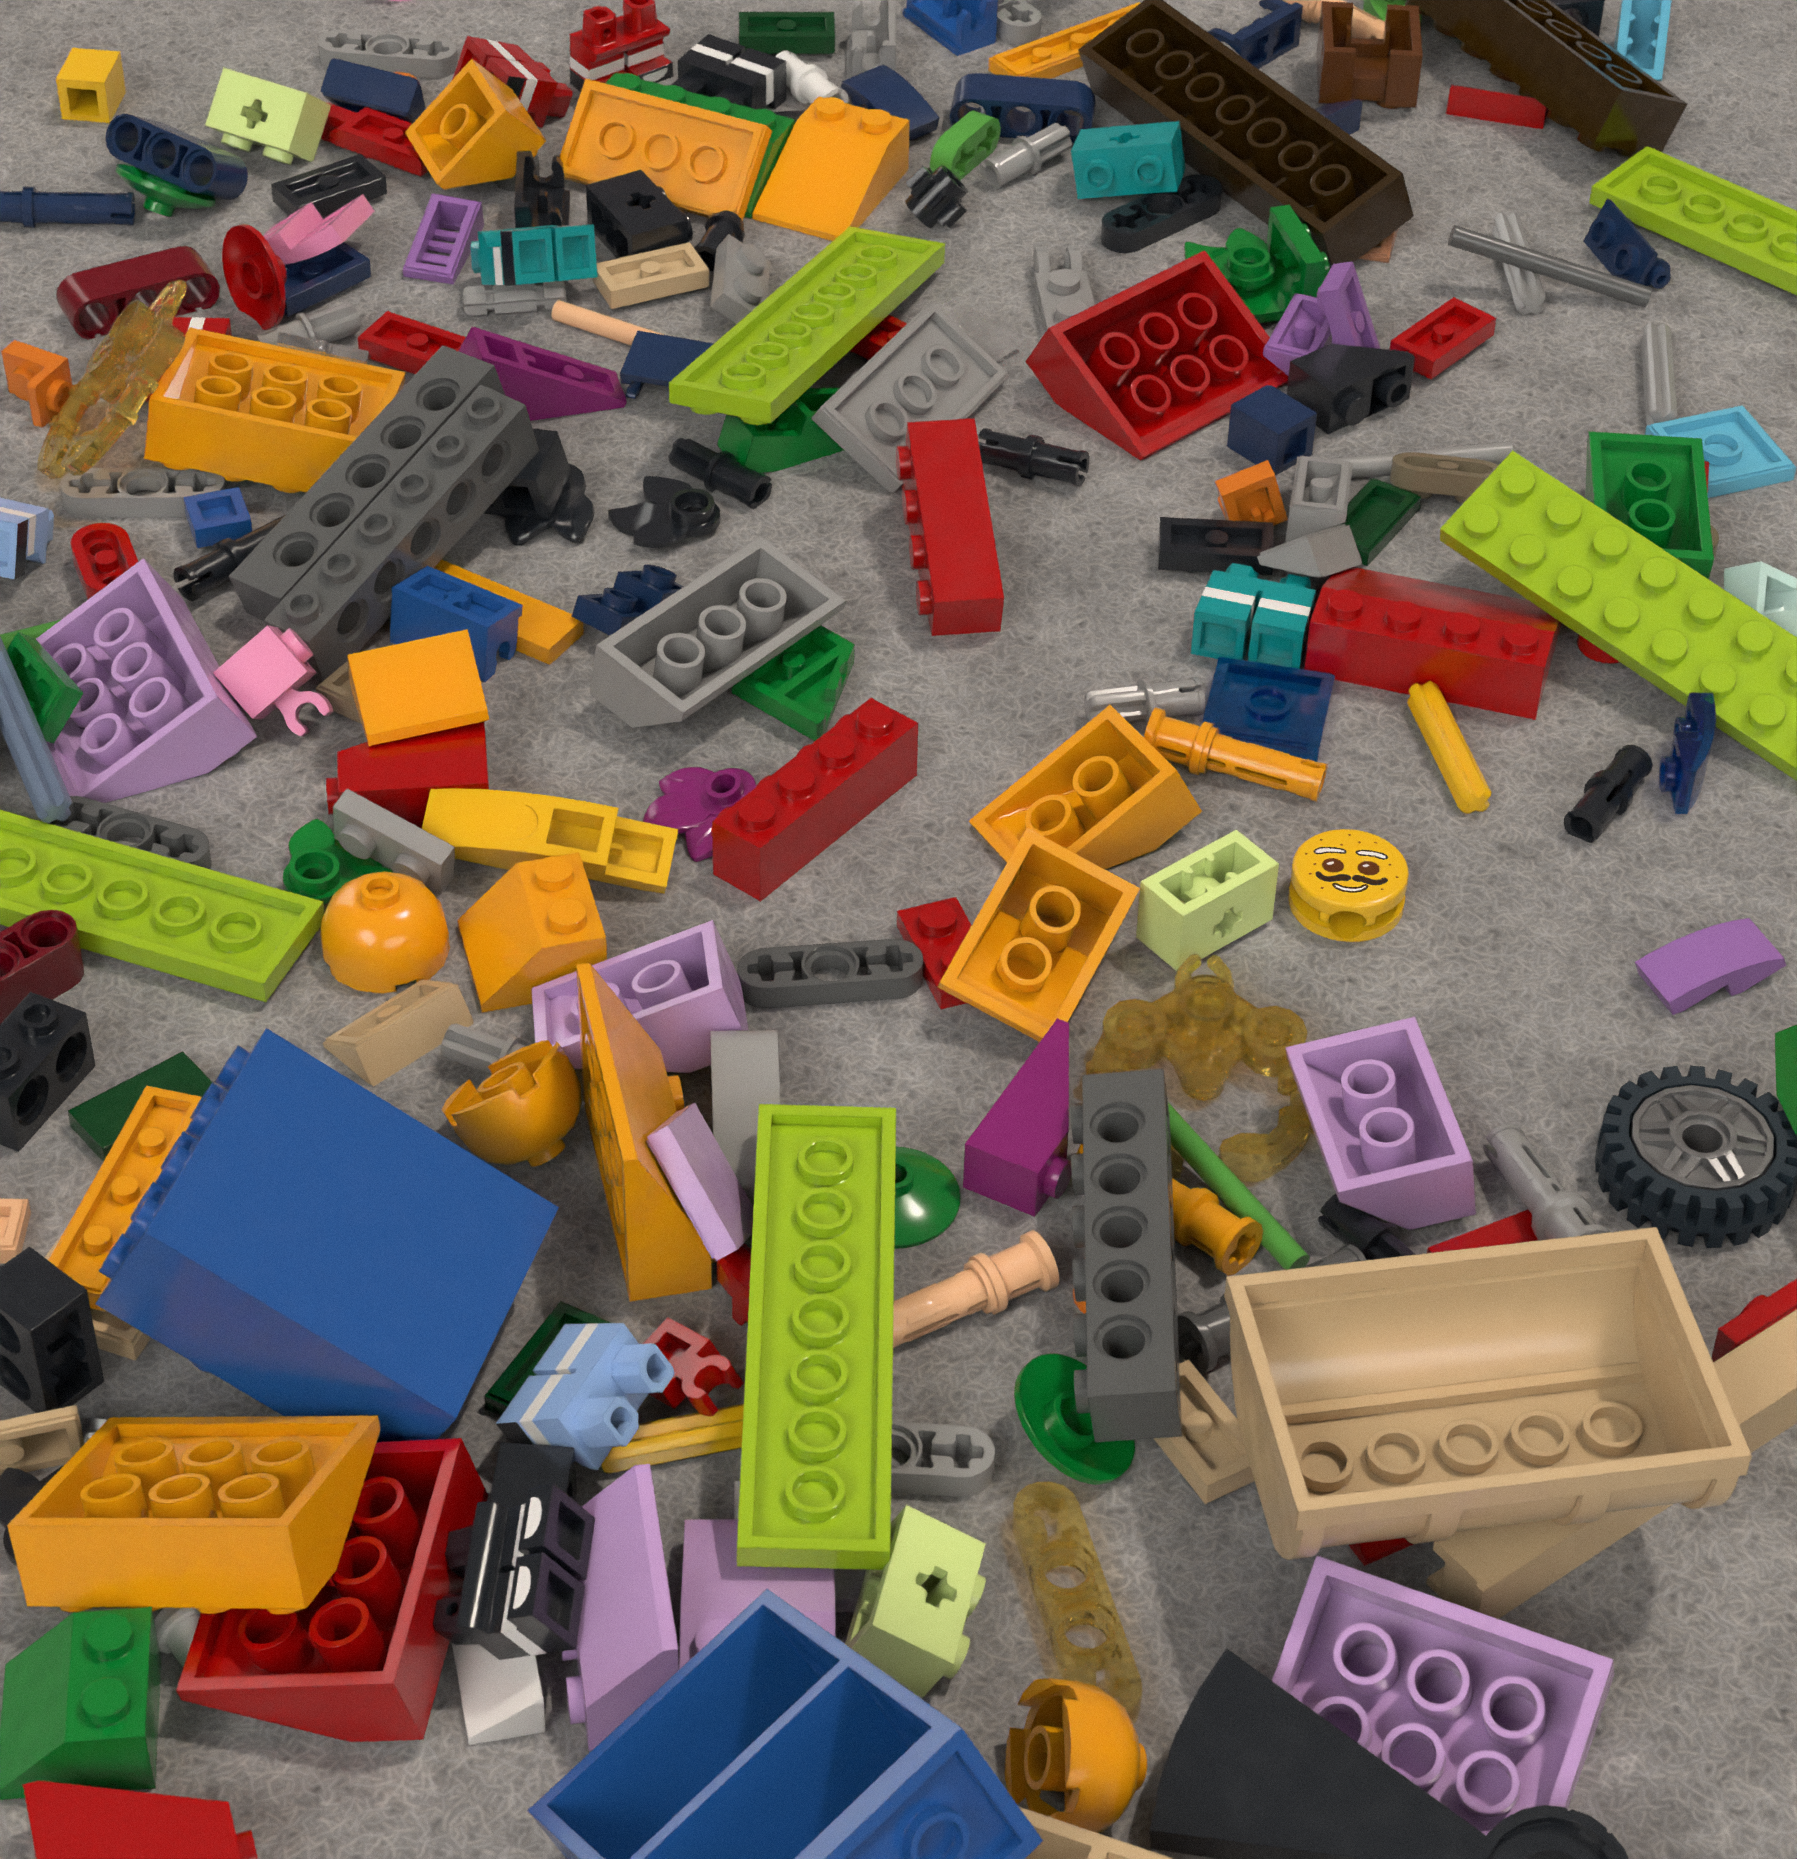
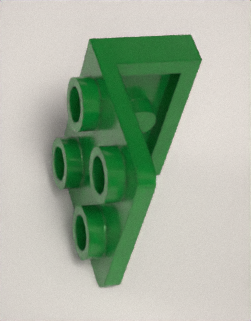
M1290 204L1270 207L1266 244L1268 245L1270 260L1275 268L1272 281L1254 291H1242L1231 284L1259 323L1280 320L1294 294L1298 293L1317 298V291L1330 271L1327 255L1319 251L1311 238L1308 226L1305 223H1301Z

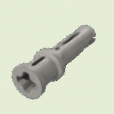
M1513 1124L1500 1125L1487 1135L1486 1140L1491 1145H1483L1484 1153L1494 1166L1498 1168L1506 1182L1531 1212V1227L1538 1240L1611 1232L1605 1226L1597 1225L1593 1221L1591 1206L1583 1196L1564 1189L1559 1179L1530 1145V1142L1518 1126Z

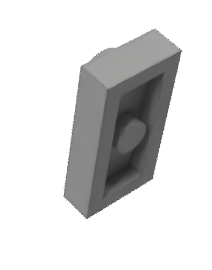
M728 234L716 248L710 307L736 324L768 298L771 261L766 259L764 254L754 245L749 243L743 244Z
M349 789L344 791L333 806L334 838L350 854L361 859H368L370 857L392 869L394 873L406 874L422 881L428 889L442 894L454 879V846Z

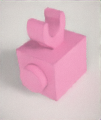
M267 625L213 672L252 719L262 720L278 708L283 714L288 728L299 736H305L310 732L299 718L300 709L305 704H314L324 716H329L333 712L331 703L322 694L298 690L317 672L307 662L314 655L313 652L291 628L282 633L278 627Z

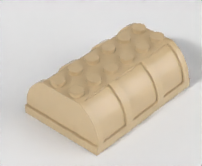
M1657 1227L1226 1277L1224 1297L1230 1314L1231 1370L1239 1430L1273 1545L1284 1559L1292 1560L1313 1557L1319 1552L1320 1548L1397 1538H1405L1413 1544L1444 1541L1450 1539L1455 1531L1549 1519L1562 1526L1597 1521L1605 1512L1681 1503L1683 1506L1691 1509L1715 1507L1724 1504L1730 1498L1739 1476L1747 1475L1752 1457Z

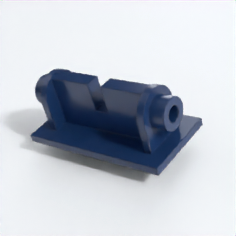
M1607 199L1598 216L1592 222L1583 242L1611 275L1645 286L1652 285L1656 289L1665 287L1671 279L1670 265L1666 260L1657 257L1658 253L1635 228L1634 223L1621 212L1612 200Z

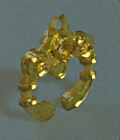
M185 281L169 282L150 307L136 299L121 312L112 325L109 334L101 341L90 357L86 372L79 382L69 390L68 394L70 396L58 415H54L48 423L50 429L43 442L37 462V469L50 479L61 478L66 471L73 476L83 475L104 456L128 426L135 424L139 418L137 413L149 394H153L156 391L161 375L171 366L184 345V333L174 327L172 321L187 291ZM100 397L108 402L110 405L105 412L106 416L92 431L84 432L72 443L73 436H76L81 429L79 422L89 406L96 405Z
M1192 954L1177 969L1174 979V990L1152 1003L1136 998L1119 1001L1107 1010L1102 1023V1034L1095 1047L1092 1060L1086 1063V1075L1150 1068L1164 1056L1173 1064L1182 1090L1189 1097L1202 1101L1214 1099L1222 1093L1233 1067L1240 1061H1243L1244 1064L1257 1074L1278 1077L1277 1092L1283 1096H1290V1106L1279 1109L1277 1126L1270 1134H1236L1222 1140L1219 1148L1218 1157L1240 1181L1259 1182L1285 1169L1302 1152L1311 1134H1314L1286 1057L1285 1048L1306 1043L1308 1032L1303 1019L1292 1010L1279 1006L1257 1008L1234 992L1232 972L1217 955H1212L1207 959L1208 968L1216 976L1196 975L1192 977V974L1202 965L1201 957L1198 954ZM1171 1145L1172 1178H1180L1186 1161Z

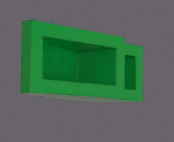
M809 388L772 423L752 425L743 422L740 417L726 414L717 446L721 451L726 450L734 454L739 464L759 473L780 471L844 451L839 444L811 419L818 409L840 388Z

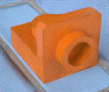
M17 340L12 341L1 351L9 393L15 394L22 400L29 401L33 425L43 428L58 414H63L70 408L72 402L75 401L68 358Z
M1268 460L1215 481L1219 493L1218 503L1226 520L1273 522V526L1288 520L1278 483Z

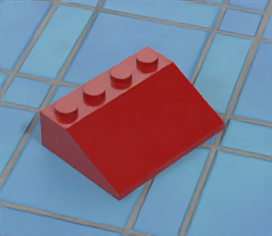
M1205 250L1049 327L1025 361L1058 406L1140 461L1230 414L1231 404L1266 385H1271L1277 389L1288 383L1289 377L1263 356L1264 347L1270 338Z
M1353 567L1332 574L1321 588L1309 625L1304 674L1410 695L1408 690L1413 684L1423 685L1431 681L1437 684L1445 701L1448 703L1536 720L1562 623L1528 600Z
M462 1438L376 1442L337 1569L306 1609L293 1613L272 1614L266 1609L231 1608L214 1614L201 1613L176 1688L179 1698L182 1701L348 1742L424 1740L450 1642L438 1633L433 1626L437 1600L442 1599L445 1595L462 1592L464 1582L461 1577L448 1567V1561L445 1557L448 1534L450 1531L473 1525L477 1502L487 1501L488 1493Z

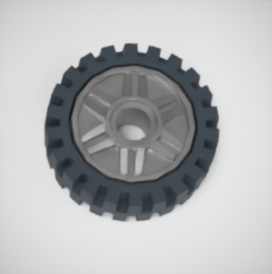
M1690 1065L1687 1076L1681 1075L1678 1066L1663 1067L1660 1079L1651 1070L1639 1075L1637 1084L1629 1080L1620 1087L1618 1096L1613 1095L1609 1101L1599 1131L1595 1172H1599L1598 1183L1602 1193L1610 1192L1609 1203L1617 1212L1628 1208L1626 1220L1637 1228L1650 1221L1652 1222L1651 1228L1657 1227L1662 1240H1665L1670 1230L1678 1232V1245L1693 1247L1696 1236H1703L1706 1248H1721L1725 1235H1727L1733 1246L1747 1243L1751 1233L1760 1238L1770 1231L1772 1223L1778 1225L1785 1217L1797 1186V1136L1784 1110L1777 1111L1779 1100L1770 1092L1757 1098L1758 1084L1746 1078L1738 1086L1732 1085L1731 1072L1718 1069L1715 1079L1706 1078L1704 1066Z

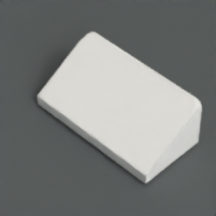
M451 1642L469 1745L546 1732L544 1701L535 1655L499 1660L479 1644L454 1645Z

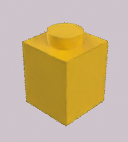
M83 48L71 49L56 77L62 119L102 123L111 122L126 93L121 52Z

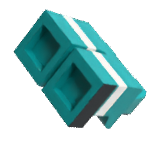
M594 224L548 225L478 231V241H472L470 245L472 270L474 273H481L482 285H523L598 278Z
M1232 563L1225 572L1213 570L1194 611L1191 654L1242 664L1251 632L1247 665L1299 675L1308 639L1316 590L1311 589L1310 579L1292 574L1281 578L1279 583L1258 579V573L1251 566Z

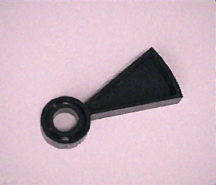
M1227 1648L1199 1687L1175 1734L1159 1780L1149 1830L1151 1849L1215 1859H1629L1625 1848L1612 1833H1607V1828L1590 1815L1574 1809L1568 1811L1566 1807L1543 1805L1525 1808L1501 1820L1487 1835L1483 1834Z

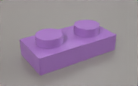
M1353 261L1333 264L1323 284L1317 291L1318 311L1322 318L1327 319L1332 334V344L1381 349Z

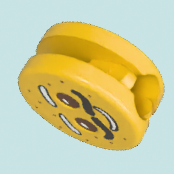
M1337 829L1319 833L1306 840L1294 855L1288 895L1291 912L1305 928L1328 939L1344 942H1361L1383 936L1391 931L1402 918L1409 877L1408 865L1401 852L1394 845L1377 835L1352 829Z

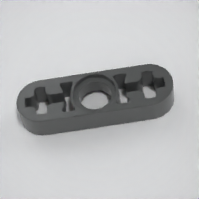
M70 796L72 800L69 806L70 816L63 822L56 819L49 823L112 842L125 836L139 837L142 840L137 844L130 845V847L211 869L212 866L209 840L200 830L89 798Z
M902 939L759 948L746 953L739 960L737 974L742 985L744 1002L757 1008L901 999L911 996L922 985L923 954L916 945ZM889 966H898L899 972H890ZM859 967H866V975H859ZM832 968L844 972L846 976L837 981H824L817 978L814 974L820 970ZM801 971V980H795V972ZM771 975L772 981H762L761 976Z

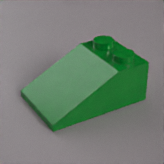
M1589 431L1587 437L1585 498L1709 579L1714 562L1702 438Z

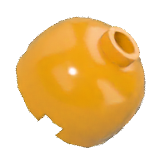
M386 871L370 873L346 882L332 896L321 920L320 937L324 961L330 966V972L338 982L358 991L380 994L397 992L396 985L407 984L416 980V983L422 979L430 980L444 966L450 950L449 932L441 902L422 881L402 873Z
M549 1040L522 1047L487 1066L492 1075L485 1079L478 1086L477 1090L470 1079L467 1080L445 1101L442 1112L455 1133L475 1155L489 1163L510 1165L527 1160L531 1167H536L550 1161L564 1150L566 1145L562 1138L574 1127L582 1105L581 1085L571 1062L560 1044L556 1042L552 1046Z
M1035 1679L1022 1693L1017 1704L1019 1706L1031 1707L1024 1729L1012 1727L1009 1729L1004 1774L1007 1790L1017 1805L1026 1797L1028 1810L1101 1833L1109 1829L1128 1808L1135 1791L1142 1787L1147 1773L1145 1748L1139 1743L1137 1732L1126 1709L1099 1687L1072 1680ZM1041 1791L1064 1792V1812L1057 1811L1039 1797Z

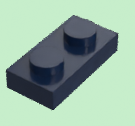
M343 242L315 257L284 265L287 273L284 315L289 317L370 278V259Z

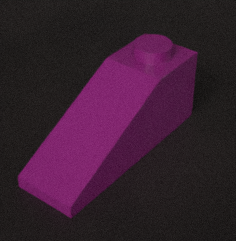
M473 326L459 349L461 353L495 366L505 395L526 405L530 421L624 408L627 404L617 373L610 369Z
M1056 1019L965 1143L963 1188L1034 1217L1049 1197L1058 1199L1062 1196L1072 1175L1071 1161L1067 1159L1069 1134L1068 1022Z

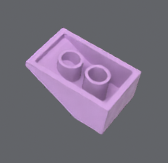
M713 920L592 965L660 1048L666 1072L690 1073L711 1066L710 1031L748 1030L742 985ZM577 971L532 988L535 1043L549 1040L552 1046H554L558 1042L573 1068L582 1069Z
M738 1519L685 1520L679 1669L766 1589L772 1591L835 1636L834 1569L737 1566Z

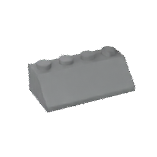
M759 536L598 643L595 650L590 695L632 728L683 721L842 611L846 600L763 537Z

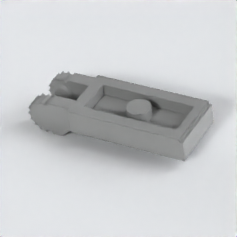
M1079 245L1066 246V252L1064 253L1065 269H1057L1053 272H1050V254L1048 253L1047 246L1034 247V289L1044 334L1049 327L1095 305L1087 271H1083L1082 255Z

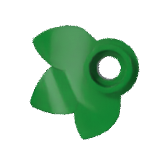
M1242 228L1235 229L1229 235L1225 247H1210L1187 241L1184 244L1185 260L1205 250L1228 282L1239 290H1257L1270 283L1274 277L1275 268L1270 260L1268 245L1256 235Z
M314 819L299 828L290 838L288 848L291 859L283 872V888L288 892L323 901L325 905L329 903L332 896L346 882L364 874L393 871L382 867L383 864L370 857L368 859H361L350 854L334 838V833L320 819Z

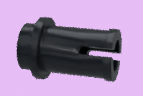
M721 211L712 214L706 221L705 234L694 247L709 268V271L714 272L716 248L728 234L740 242L744 240V223L737 214L731 211Z

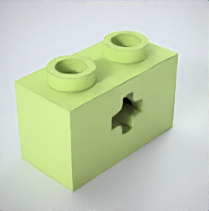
M223 67L205 126L222 133L221 143L230 147L250 152L252 144L265 147L263 156L281 163L291 165L294 157L312 162L331 105L306 92Z
M1238 830L1225 835L1141 881L1136 938L1177 972L1183 970L1273 920L1279 863Z
M906 1505L891 1522L890 1561L886 1564L884 1570H866L845 1644L918 1697H924L943 1676L952 1679L963 1664L970 1645V1638L962 1634L966 1618L972 1614L984 1591L986 1579L979 1575L978 1571L986 1544Z

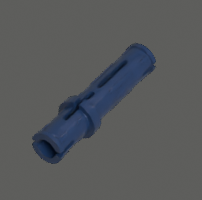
M23 186L22 191H0V222L23 223L25 228H35L36 223L134 226L136 206L132 202L135 201L134 192L36 191L34 186Z

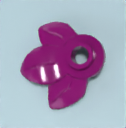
M702 767L682 768L659 780L658 783L664 795L658 797L648 806L642 822L678 829V834L685 833L687 849L691 859L695 862H700L713 855L712 821L716 819L723 809L734 805L752 791L757 784L749 772L739 768H727L717 772Z

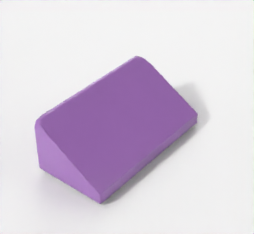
M1298 293L1294 294L1264 347L1263 356L1288 376L1290 361L1332 344V334L1327 319L1322 318L1319 314L1317 298Z

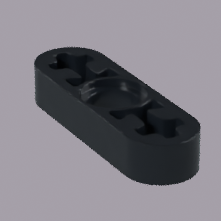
M1188 175L1182 178L1178 191L1149 193L1115 208L1102 217L1101 243L1105 248L1113 252L1132 253L1199 223L1220 211L1222 184L1217 179L1208 175ZM1154 213H1166L1169 215H1158Z

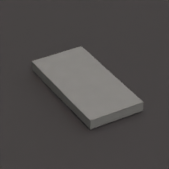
M930 301L826 401L811 419L887 491L894 493L903 484V480H898L896 446H905L907 422L967 419L1006 380L1009 374L936 304Z

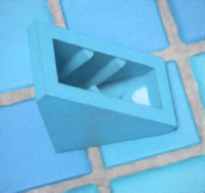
M1621 0L1614 49L1656 81H1662L1671 0Z

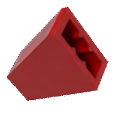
M484 721L369 746L366 741L337 752L338 777L326 778L328 814H333V806L344 791L349 789L422 829L431 789H489Z
M39 1780L23 1784L36 1859H258L252 1830L236 1833L228 1801Z

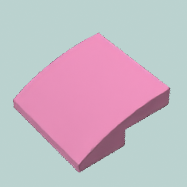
M363 194L324 219L312 202L272 226L263 236L270 244L275 255L281 258L284 265L315 257L343 243L375 211Z

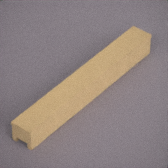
M1797 1310L1713 1362L1751 1453L1797 1423ZM1673 1504L1605 1512L1597 1521L1563 1526L1557 1525L1549 1519L1455 1531L1450 1539L1434 1542L1433 1551L1445 1561V1566L1427 1577L1426 1584L1445 1601L1499 1619Z

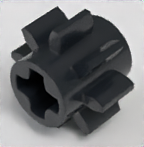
M922 165L905 182L912 190L905 203L910 211L928 228H933L938 222L943 226L946 224L951 228L967 212V209L961 204V199L968 191L958 177L944 165H940L935 171L930 167L926 169Z

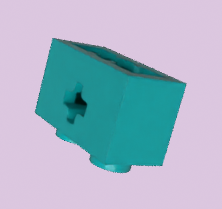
M1180 121L1081 129L1071 150L1078 199L1178 191L1186 170Z

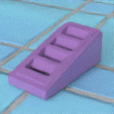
M432 193L404 264L403 275L421 280L454 284L471 253V242L477 241L478 231L483 230L482 202ZM441 228L459 231V233L441 230ZM435 239H436V240H442V241H448V242H454V244L435 241ZM428 251L450 254V256L428 253Z

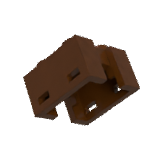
M1322 1L1316 50L1318 103L1330 104L1359 99L1376 101L1379 106L1387 109L1400 107L1416 108L1423 58L1419 6L1387 4L1383 39L1351 38L1353 3Z

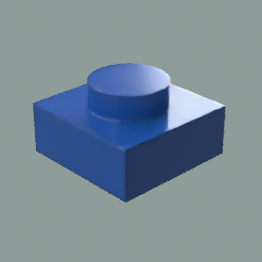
M239 487L183 497L185 515L197 548L212 546L227 538L236 540L252 532L251 518Z

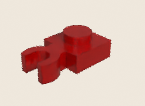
M669 1317L643 1343L656 1344L674 1369V1376L662 1393H649L650 1396L673 1409L687 1396L698 1413L704 1416H714L718 1412V1408L708 1396L710 1391L720 1384H729L736 1389H739L744 1384L730 1361L726 1357L721 1356L710 1339Z

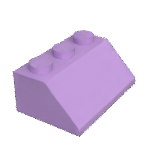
M1415 1017L1285 1047L1286 1057L1339 1202L1408 1230L1476 1215L1473 1160Z
M650 1464L633 1466L582 1506L595 1517L587 1577L586 1580L579 1581L585 1586L576 1649L561 1651L562 1661L577 1659L579 1676L565 1677L570 1724L585 1723L589 1751H592L679 1670L678 1644Z

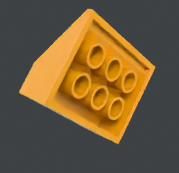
M190 327L149 399L144 459L161 462L165 467L174 470L195 469L219 474L227 481L240 482L248 480L272 485L276 490L285 493L307 492L403 389L406 372Z
M590 963L577 964L584 1109L629 1301L712 1289L711 1263L717 1261L715 1258H711L646 1142L648 1135L674 1113L684 1108L680 1078L678 1075L667 1076L660 1048Z
M378 1416L110 1417L7 1525L27 1606L59 1607L65 1612H80L93 1607H127L128 1609L152 1607V1611L161 1608H196L199 1612L206 1614L220 1613L231 1608L266 1609L272 1614H289L306 1609L337 1569L381 1428Z

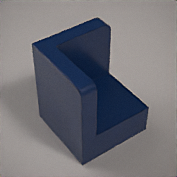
M1266 385L1231 404L1227 447L1255 465L1268 460L1276 476L1297 463V457H1309L1312 455L1317 413L1277 388Z

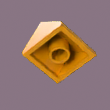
M468 629L347 655L351 690L369 746L489 720Z

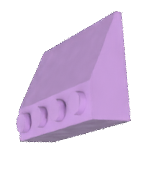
M144 558L36 638L83 691L81 699L55 743L47 742L70 796H81L106 803L204 775L237 754L241 748L257 737L240 704L213 674L219 668V665L183 598Z
M1316 1555L1272 1681L1476 1829L1487 1835L1501 1820L1525 1808L1551 1805L1568 1809L1614 1677V1660Z

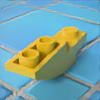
M462 788L431 789L422 825L423 830L455 847V859L510 870L518 862L579 852L588 879L663 894L666 891L678 829L617 816L619 810L617 807L541 794Z

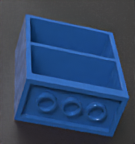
M266 1028L250 1052L239 1045L235 1048L215 1080L219 1085L212 1082L190 1116L192 1120L186 1131L181 1133L160 1167L162 1171L158 1178L149 1186L132 1213L130 1225L125 1233H122L101 1265L99 1272L109 1277L110 1280L95 1304L283 1416H378L381 1429L377 1442L439 1439L457 1418L559 1207Z
M769 1589L760 1594L527 1810L566 1859H1025L1043 1841L962 1727Z

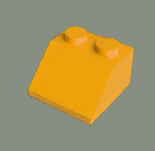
M473 59L466 64L405 131V134L434 181L444 190L513 178L516 175L517 151H531L534 158L538 150L546 142V139L514 91Z
M579 852L516 863L457 920L481 1012L532 1004L533 987L575 972L577 964L590 963L594 965L607 960L606 935Z

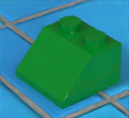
M152 1607L73 1612L5 1664L0 1724V1800L25 1798L23 1784L38 1780L120 1790L156 1788L161 1654Z

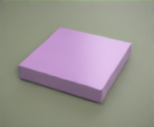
M694 1102L669 1117L647 1136L648 1140L646 1142L711 1258H715L718 1261L738 1250L752 1234L754 1207Z

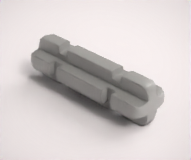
M563 281L542 283V286H535V284L492 285V290H485L484 285L467 286L463 289L462 293L463 308L467 317L487 316V311H495V315L537 312V307H544L545 311H552L554 304L558 300L567 302L566 288Z

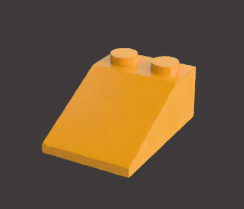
M818 96L797 119L755 206L752 219L834 241L850 226L859 228L908 171L910 120L892 116L884 110H869L847 104L838 98Z
M1109 705L971 818L969 822L1006 863L1026 828L1106 870L1155 851L1199 815L1202 810L1178 771L1124 717Z
M1026 828L942 977L938 988L1040 1042L1057 1018L1065 1022L1070 1020L1124 922L1140 888Z

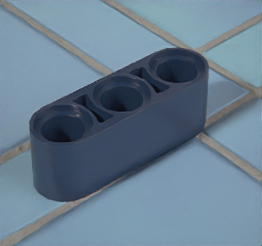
M971 73L961 77L956 83L949 118L952 126L973 110L997 118L1001 128L1000 137L1017 138V136H1026L1028 138L1050 125L1058 123L1060 126H1066L1069 129L1070 140H1072V143H1075L1081 129L1092 128L1096 99L1092 89L1078 81ZM966 103H976L981 107H970ZM1015 107H1025L1031 111L1023 112L1017 110ZM1064 111H1075L1079 115H1069Z
M123 113L111 120L107 128L106 146L110 154L115 158L185 190L215 198L232 200L240 196L247 185V167L241 158L165 123Z

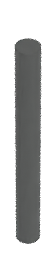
M1457 225L1453 226L1448 239L1449 246L1638 306L1646 307L1651 296V287Z

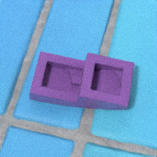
M1750 918L1733 920L1693 932L1635 961L1638 974L1672 1015L1685 1011L1722 987L1731 996L1742 993L1786 966L1784 957Z

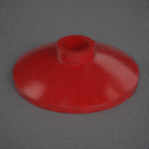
M248 224L233 226L227 231L222 247L223 270L231 297L238 310L253 318L263 330L274 328L281 322L285 312L287 273L284 263L279 256L275 255L268 241L256 228Z

